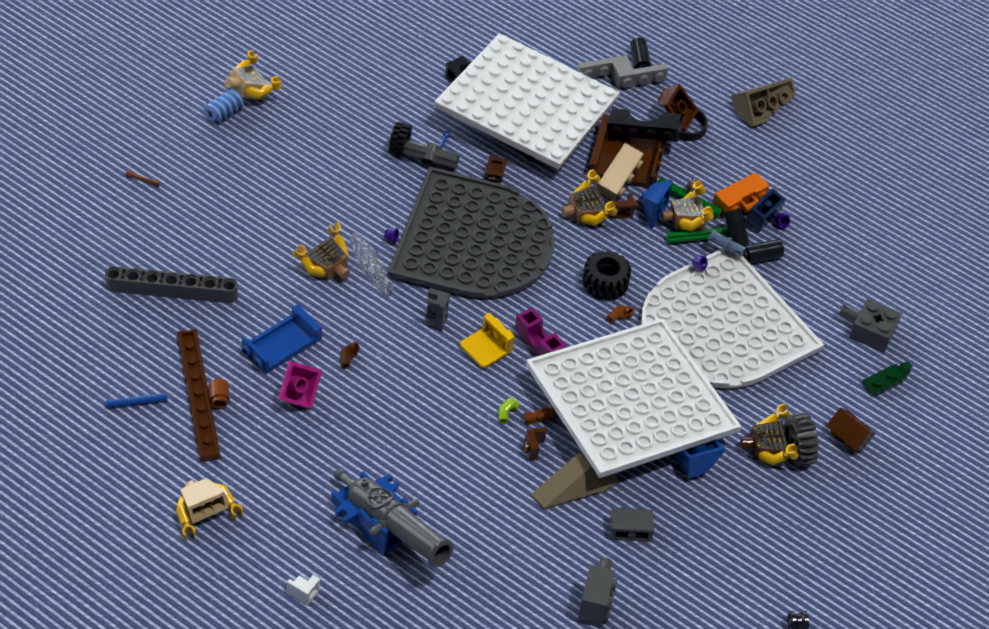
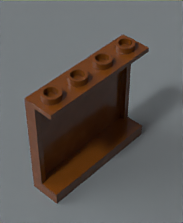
M603 114L589 171L594 169L596 175L598 174L601 179L624 143L644 153L642 157L643 165L639 171H634L633 174L635 176L628 185L649 189L652 183L657 182L658 172L655 171L660 169L661 160H659V157L662 158L664 153V147L661 146L665 145L666 141L609 136L607 122L610 115Z

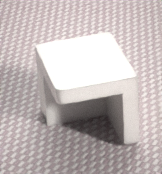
M314 575L309 580L298 576L295 581L289 579L286 582V591L294 598L308 605L320 591V579Z

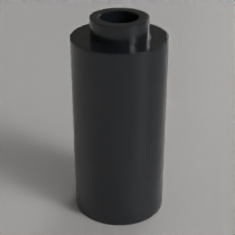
M642 37L634 38L630 42L634 69L651 66L647 41Z
M742 209L724 212L729 237L742 246L750 245Z
M780 239L744 246L746 250L743 257L749 263L784 256V246Z

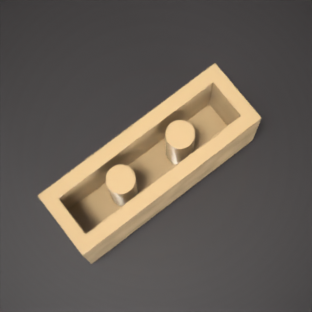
M624 143L597 185L599 194L612 201H615L617 197L621 198L626 190L624 188L627 183L630 184L635 176L633 174L634 171H639L643 165L642 157L644 153Z

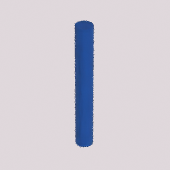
M167 393L106 400V407L114 408L167 401Z

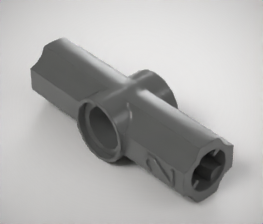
M411 140L406 142L403 152L404 156L421 160L427 166L435 167L439 165L453 170L457 168L460 158L459 154L443 150L437 144L428 143L425 145Z

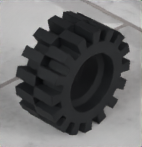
M396 122L390 136L391 139L389 140V153L404 156L405 144L408 140H411L412 125Z

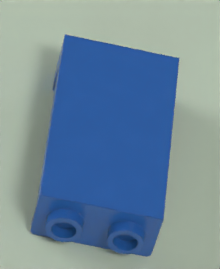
M296 304L292 307V315L251 340L247 337L242 338L241 349L246 357L249 356L258 369H262L267 374L322 340V327L299 304Z

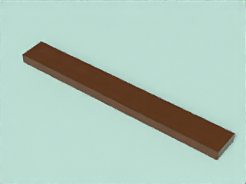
M197 329L177 332L200 462L221 459L211 403L209 401Z

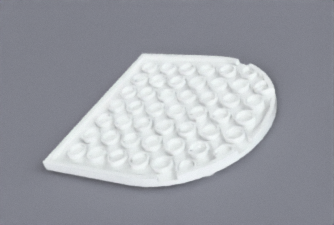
M720 249L706 256L708 266L704 271L694 269L691 263L657 282L652 291L648 293L642 310L641 325L663 318L714 388H738L755 384L823 350L824 347L820 339L743 256L739 258V256L728 250Z

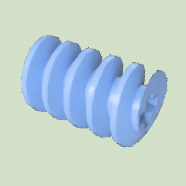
M231 88V90L221 94L220 97L210 101L209 104L204 105L203 109L206 117L211 122L216 120L220 123L222 118L226 119L228 115L233 114V111H238V107L243 108L244 103L239 93Z

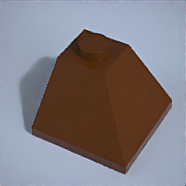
M680 83L665 88L657 99L667 113L682 115L683 132L688 129L699 111Z

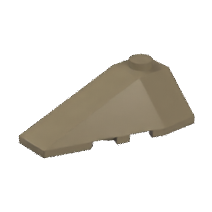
M788 78L732 94L731 97L735 112L752 127L769 120L772 114H775L782 105H785L796 95L793 78Z
M581 451L531 494V497L543 510L566 504L567 501L579 498L581 500L591 494H602L618 484L619 480L615 473L599 478Z

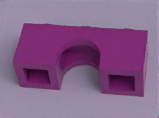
M532 307L516 315L515 331L538 356L567 348V345L556 333L550 336L545 333L543 319Z

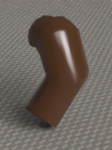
M353 342L341 350V368H350V359L357 355L360 350L358 343Z

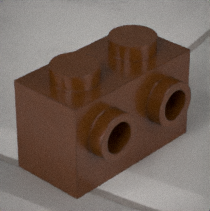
M841 407L826 425L830 429L829 433L836 439L841 438L845 441L844 445L853 452L863 451L876 434L875 431L848 409Z

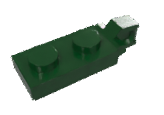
M909 361L901 363L899 366L897 364L891 365L864 379L862 385L873 397H876L903 383L913 366Z

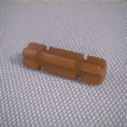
M551 406V409L547 407L534 410V413L532 411L524 413V420L526 424H531L535 420L539 422L551 419L552 416L554 418L559 416L553 406Z

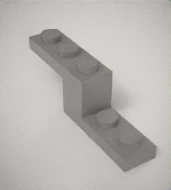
M627 55L578 63L577 72H581L590 78L611 75L617 89L666 81L668 67L666 64L633 69Z

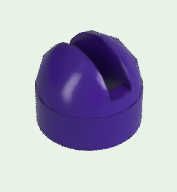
M779 213L775 216L774 222L778 227L786 228L789 226L791 219L789 215Z
M398 228L386 229L384 234L385 240L396 243L399 238Z
M695 256L692 260L693 268L704 271L708 266L707 257Z

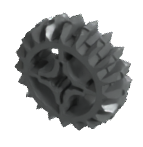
M807 413L789 415L784 423L788 445L795 444L798 448V451H796L798 458L792 460V462L796 466H810V464H814L819 456L818 450L820 449L814 421L811 420Z

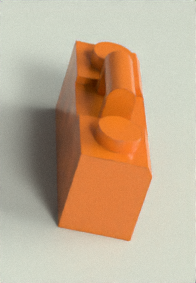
M755 172L716 192L712 204L722 209L721 215L723 217L724 212L742 209V211L747 213L768 193L770 185Z

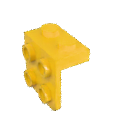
M488 313L483 318L482 329L462 340L460 347L481 368H487L513 351L515 337L510 330H507L501 324L498 318Z

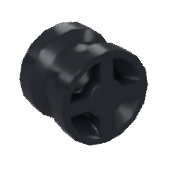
M789 611L787 616L788 629H809L808 612L801 611L800 613H795L794 611Z

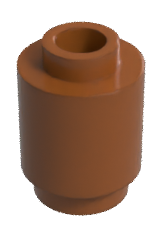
M216 378L209 383V401L212 407L216 409L227 407L230 401L229 383L222 378Z

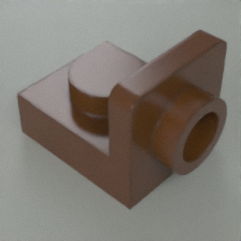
M628 193L627 201H613L616 205L617 214L611 216V219L633 218L634 211L637 210V201L633 199L632 193Z

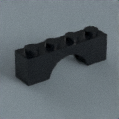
M612 108L607 122L609 136L672 142L679 141L683 128L681 114L663 113L655 120L640 121L632 117L629 110Z

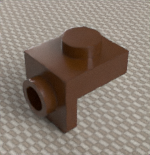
M489 156L484 173L485 178L495 183L498 181L503 182L507 159Z
M546 428L526 430L523 449L524 453L528 454L530 461L538 460L540 449L538 443L545 442Z

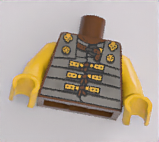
M780 404L777 407V414L773 413L752 426L749 437L740 438L741 449H752L755 460L763 461L772 466L786 463L788 457L796 460L798 458V453L796 452L798 448L795 444L788 445L783 421H780V418L786 419L790 415V412L787 410L788 407L785 404Z

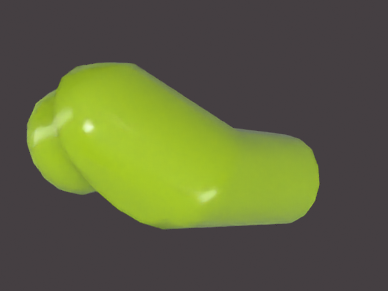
M508 398L499 407L500 424H507L509 421V411H515L519 408V402L515 398Z

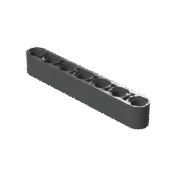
M109 267L105 271L106 287L111 292L220 303H233L238 299V282L233 278L126 267Z

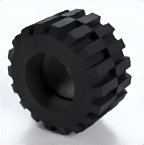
M601 250L599 253H592V256H589L585 262L582 278L583 287L586 288L588 293H592L591 296H597L600 300H611V298L615 300L619 296L622 297L627 292L632 269L629 265L630 262L625 260V256H620L618 252L613 253L611 250H607V252Z

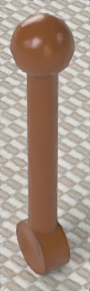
M127 170L125 173L127 177L132 176L134 178L153 184L155 187H159L161 185V182L159 180H151L145 178L143 176L132 173L131 170Z

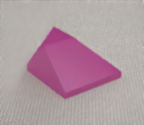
M289 361L278 400L312 409L322 370Z

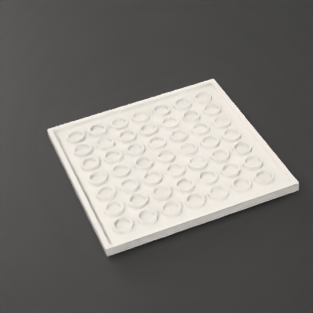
M499 33L434 101L433 107L559 170L603 117V114L618 99L620 92Z
M663 318L526 360V367L599 478L740 432L741 425Z

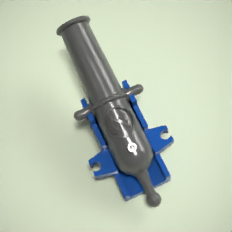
M343 469L335 471V479L347 485L339 492L335 490L331 492V502L337 507L335 516L339 518L340 515H345V517L341 518V522L344 525L351 522L383 556L404 542L426 558L429 565L434 568L444 565L449 560L453 552L452 541L443 539L417 517L418 511L415 508L420 504L418 499L408 502L405 497L401 499L395 493L399 488V482L396 480L394 484H389L393 479L391 474L374 481L362 471L360 478L353 480L346 475Z

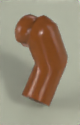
M617 306L606 316V320L612 324L618 318H631L635 310L631 306Z

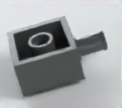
M868 298L860 310L843 304L839 312L840 316L842 315L854 321L849 338L885 353L903 314Z
M601 558L599 566L590 564L577 620L579 623L602 628L604 620L608 621L617 584V579H613L615 570L611 569L613 561L609 558Z

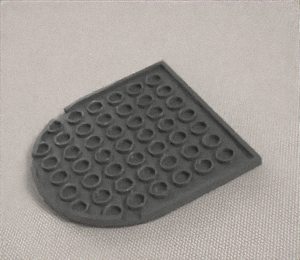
M429 166L388 270V277L468 297L493 298L510 295L533 284L548 268L553 256L555 243L552 224L544 210L533 199H527L520 194V191L514 188Z

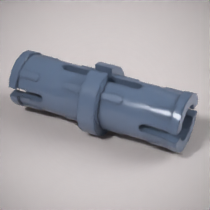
M715 230L712 231L711 237L708 238L709 241L722 247V250H728L739 256V258L743 256L746 247L733 241V238H727Z

